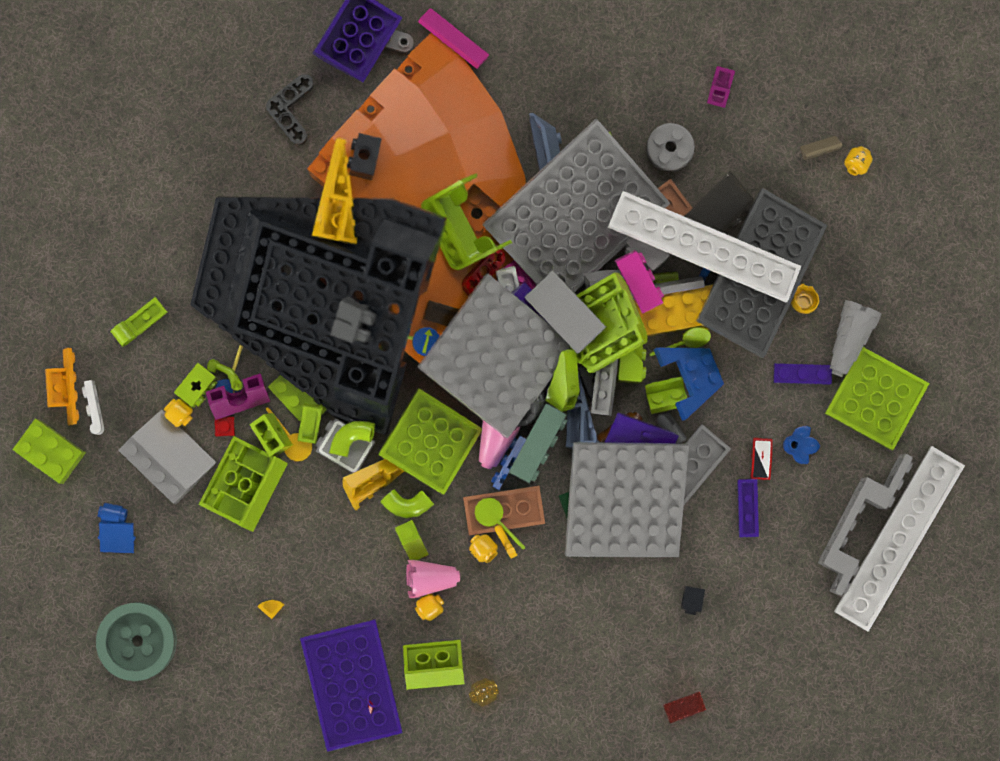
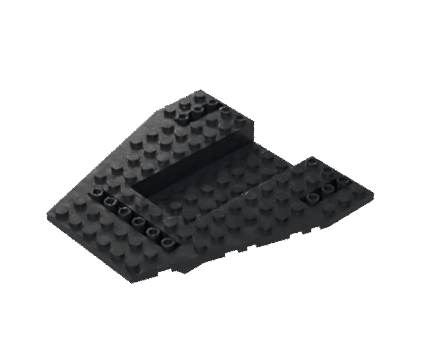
M216 197L190 305L206 318L212 319L219 325L220 329L230 333L233 339L255 356L258 355L266 361L269 367L275 368L282 377L296 388L306 392L314 399V402L324 406L331 415L349 422L367 421L375 423V432L386 435L407 365L406 362L402 361L419 296L428 290L447 217L394 198H352V217L355 220L354 235L357 238L356 244L312 236L321 197ZM285 264L291 267V274L284 272ZM320 277L326 279L327 287L320 285ZM357 290L362 292L363 300H358L355 297ZM348 296L355 299V302L361 305H368V310L376 314L375 321L371 326L363 324L362 328L371 332L366 342L358 340L349 342L331 335L340 302ZM275 301H279L282 304V310L275 308ZM392 304L398 305L399 313H394L391 310ZM310 314L317 316V323L311 322ZM382 340H386L389 343L390 347L388 350L381 346Z

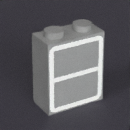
M335 418L334 421L330 420L325 428L327 433L324 438L320 437L315 445L317 447L316 452L354 473L361 469L376 442L373 440L371 442L363 440L354 441L350 446L348 457L330 454V446L335 433L343 425H346Z

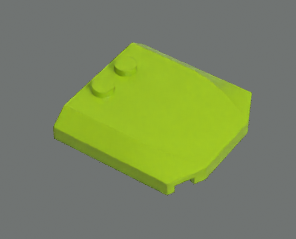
M612 273L576 295L606 326L595 339L577 354V362L585 366L589 373H595L647 342V332L628 285L619 273Z

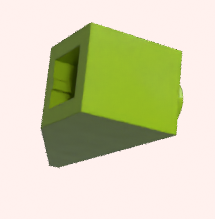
M573 348L560 353L559 361L553 372V379L545 401L561 412L574 409L580 393L577 352Z

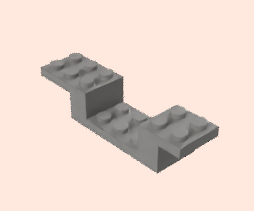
M901 454L898 456L884 485L868 477L861 478L818 561V564L838 574L829 590L830 592L841 596L843 593L846 594L851 586L849 581L852 575L856 576L859 571V560L839 549L840 547L844 548L848 540L846 535L849 530L852 531L857 523L855 520L857 514H861L865 508L866 503L864 501L878 509L891 507L895 501L893 496L895 491L900 490L904 483L902 478L905 472L908 473L912 468L913 463L911 460L913 457L910 455Z

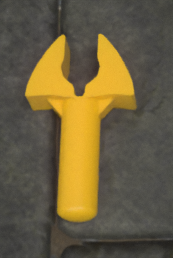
M497 525L494 529L511 559L516 557L517 553L502 526Z

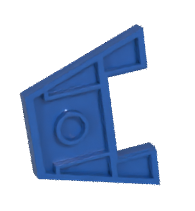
M710 348L653 349L661 367L673 362L677 363L690 396L676 402V407L682 421L686 420L724 385Z

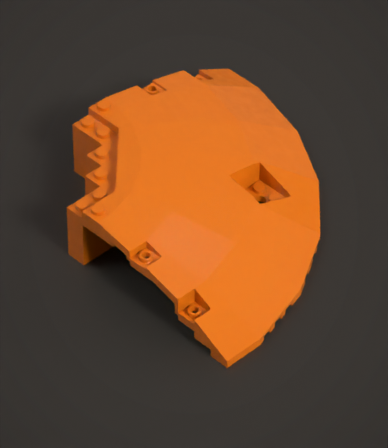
M430 33L408 55L397 70L393 69L370 94L363 105L331 137L307 170L310 176L324 187L336 138L346 140L345 153L349 159V156L353 157L354 150H351L353 138L357 139L358 134L362 133L382 138L372 180L350 175L352 198H394L421 208L422 202L427 198L477 173V178L464 184L468 192V198L460 206L476 238L479 239L487 236L493 240L495 246H498L500 244L482 224L526 184L525 174L502 112L466 60L434 34ZM411 67L413 70L411 73H407L405 69ZM370 106L375 108L372 113L367 111ZM358 154L362 160L368 159L367 154ZM478 208L482 211V216L479 219L472 217L471 212L473 209ZM439 246L428 290L419 296L409 333L410 336H414L415 332L423 327H430L441 336L447 326L423 319L428 300L460 309L469 297L462 288V281L480 260L461 270H454L450 267ZM504 248L501 250L504 251L506 259L498 270L514 260ZM494 254L495 259L493 261H498V254ZM482 266L480 269V273L482 276H485V274H487V268L485 266ZM495 273L492 277H493L495 280H497L496 273ZM320 277L319 282L324 287H327L326 279ZM470 281V284H471L470 288H474V287H473L474 281ZM357 290L355 297L358 300H363V294ZM396 304L391 305V310L394 313H399V307ZM408 339L405 352L420 364L425 356L418 354L413 348L412 340Z

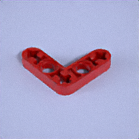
M500 249L482 258L463 279L462 288L468 296L471 295L484 277L480 273L482 266L487 268V274L493 276L496 273L495 271L504 264L506 259L504 251ZM494 254H498V261H493L495 259ZM470 281H474V283H473V287H474V288H470V286H471Z

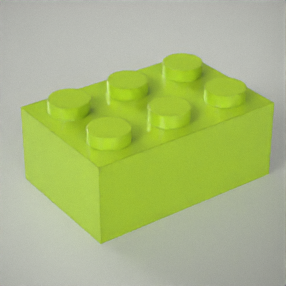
M36 418L12 449L59 484H64L86 454L82 449Z

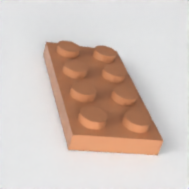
M539 486L463 497L469 535L495 532L494 528L498 524L489 527L484 526L475 517L476 505L485 498H493L500 502L503 507L501 522L508 529L545 524Z

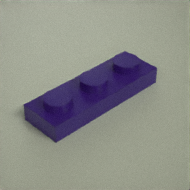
M775 363L773 383L831 385V365Z
M738 479L739 537H759L757 479Z

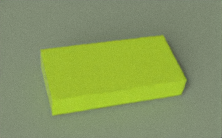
M303 403L297 441L317 443L323 406Z

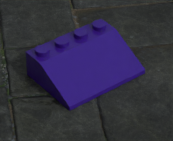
M344 0L312 54L353 78L364 82L402 17L376 0Z

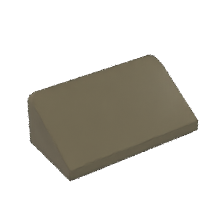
M836 136L803 145L800 147L803 159L808 160L837 151L843 145Z

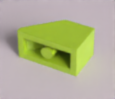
M413 520L395 527L410 560H419L429 555Z

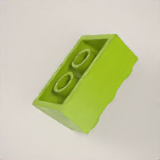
M461 640L403 645L404 675L407 690L465 684Z

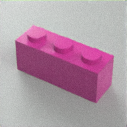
M634 250L615 260L642 313L663 303L661 298L664 295L659 286L657 288L654 286L652 281L655 278L650 269L646 270L644 266L646 260L641 252L637 253Z

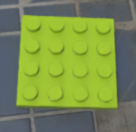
M863 347L857 361L853 363L849 372L845 375L824 414L893 451L930 383Z
M418 388L378 455L444 495L479 437L482 428Z

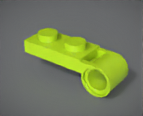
M155 297L127 320L116 325L110 332L120 345L124 347L168 312Z

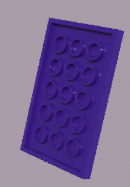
M376 619L300 638L327 752L403 733ZM368 705H369L370 707H373V708H374V709H373V712L371 713V715H370V712H369V707H368Z

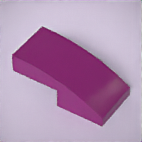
M720 66L716 67L707 100L708 104L726 107L735 74L734 70Z

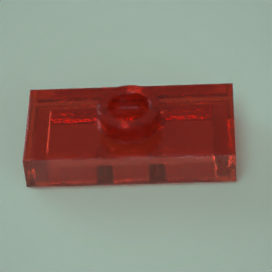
M699 691L663 704L669 723L706 710Z

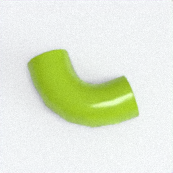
M353 421L343 425L335 433L329 453L348 457L350 446L354 441H372L375 423Z
M393 489L380 501L395 516L403 518L418 517L434 505L422 490L415 497L405 499Z

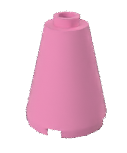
M483 420L479 462L482 463V467L492 469V467L498 466L521 426H517L509 438H505Z
M408 560L406 582L411 587V591H408L409 598H417L452 588L457 585V582H460V572L456 571L455 567Z

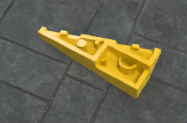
M336 138L312 236L356 244L357 238L354 235L355 220L352 217L351 208L353 206L350 175H348L347 171L348 157H346L345 153L346 140Z
M383 459L343 477V488L353 508L358 510L361 501L365 498L371 499L374 497L373 493L383 487L385 488L400 476L404 470Z

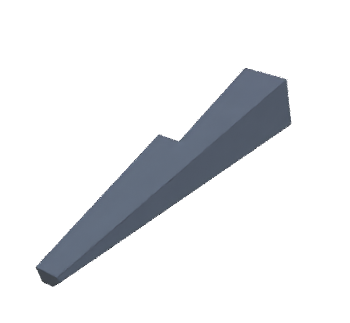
M579 371L580 393L574 409L567 410L566 447L572 450L573 442H598Z

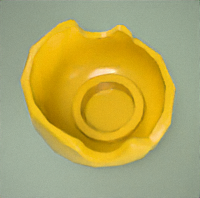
M801 284L795 292L791 305L799 313L810 314L817 309L819 295L813 286Z

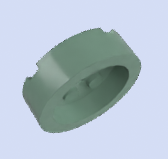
M145 602L128 603L112 610L101 622L96 636V649L103 666L114 676L128 681L145 680L163 671L172 660L177 646L176 630L169 616L157 606ZM136 635L141 636L143 639V643L139 647L135 646L132 642Z

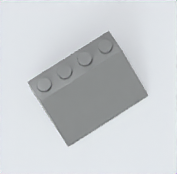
M160 410L118 451L173 504H177L217 462L180 426L175 427L165 418V412Z

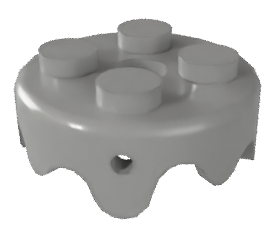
M668 123L658 126L650 134L647 141V156L654 167L660 171H679L688 165L692 159L695 148L693 137L686 128L678 124ZM673 142L676 145V150L673 152L667 151L665 148L666 143Z

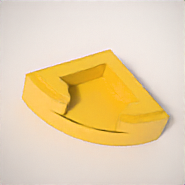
M268 600L262 602L257 607L273 619L285 604L278 600Z

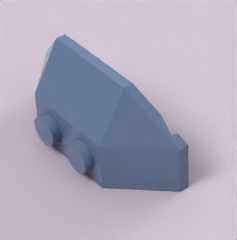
M530 113L529 120L540 171L560 152L559 144H562L561 135L556 133L555 127L534 113Z

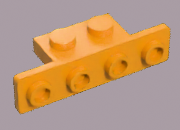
M72 348L63 349L64 368L45 369L48 408L67 407L68 426L76 425L79 420V412L76 409L78 394L74 388V383L76 382V372L73 371L75 354L72 352Z

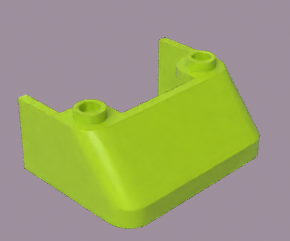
M477 173L454 183L427 198L421 204L422 209L447 217L440 248L450 267L454 270H461L512 243L510 239L495 246L493 240L487 236L479 239L476 238L460 204L464 203L468 198V192L464 184L477 178Z

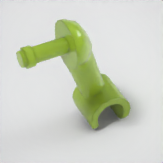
M215 359L209 360L207 364L208 371L215 373L216 370L225 373L229 378L231 388L234 391L241 390L242 382L232 368L220 364Z

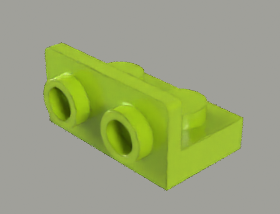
M682 377L670 378L645 385L646 398L651 414L676 409V402L687 398Z

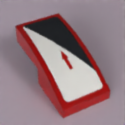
M753 438L751 479L770 480L773 440L770 438Z

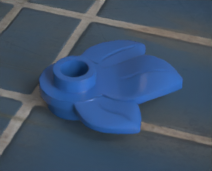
M809 426L796 428L793 435L788 436L783 442L784 450L792 455L799 464H808L809 454L817 452L820 448L819 442L810 437L811 428ZM792 442L795 443V445H796L795 448H792V446H791V443H792Z

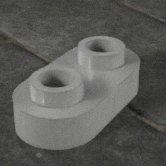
M395 30L384 48L400 53H408L414 46L413 38L407 33ZM407 40L408 43L406 45H402L401 41Z

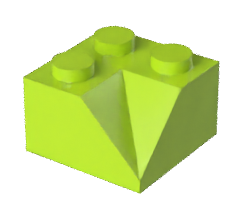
M643 345L618 359L616 382L640 384L646 378V367H643L642 362L646 360V349H643Z

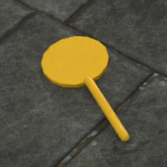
M269 407L266 408L268 413H273ZM278 420L293 444L284 451L286 456L293 461L307 459L312 451V443L297 441L298 433L290 435Z

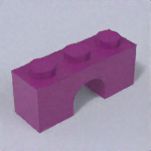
M261 373L242 379L244 388L238 393H229L224 386L206 391L208 403L215 420L270 402L268 390Z

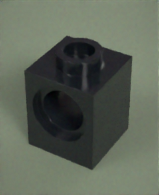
M684 586L681 609L685 610V614L696 615V612L702 611L705 589Z

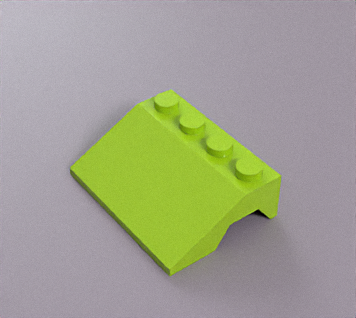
M233 436L198 505L253 532L288 463L275 456L269 457L267 452Z

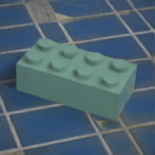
M548 404L544 406L509 471L510 474L527 483H530L531 480L535 482L540 473L537 470L540 463L544 465L549 456L546 453L548 448H553L559 438L555 436L557 431H562L568 421L564 419L566 417L565 413Z

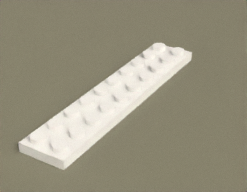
M625 191L621 193L608 228L784 302L789 300L801 268L800 265Z
M930 446L862 562L858 573L851 581L848 592L844 593L837 605L835 613L869 632L965 465Z

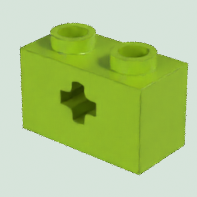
M197 363L174 393L191 407H199L205 400L204 395L206 391L216 387V380L218 378L200 363ZM201 382V384H200L201 390H197V389H196V390L194 391V389H195L194 383H198V384H199V383Z
M273 413L264 414L250 424L269 457L278 456L293 445Z

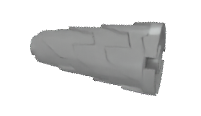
M845 300L841 312V321L837 330V339L832 351L833 356L830 366L832 374L843 377V374L847 375L853 363L857 361L873 329L876 328L882 315L880 312Z

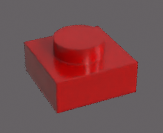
M234 416L215 420V437L235 436Z

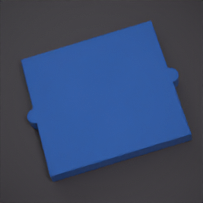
M100 522L98 539H100V552L134 553V540L136 539V536H134V523Z

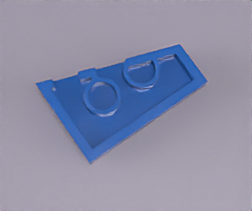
M521 436L518 439L514 438L509 447L512 449L510 455H505L500 464L503 466L500 473L496 472L491 480L494 483L493 488L500 490L526 441L525 438Z

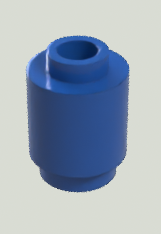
M104 503L103 506L99 507L98 517L101 518V522L125 523L128 509L123 508V506Z

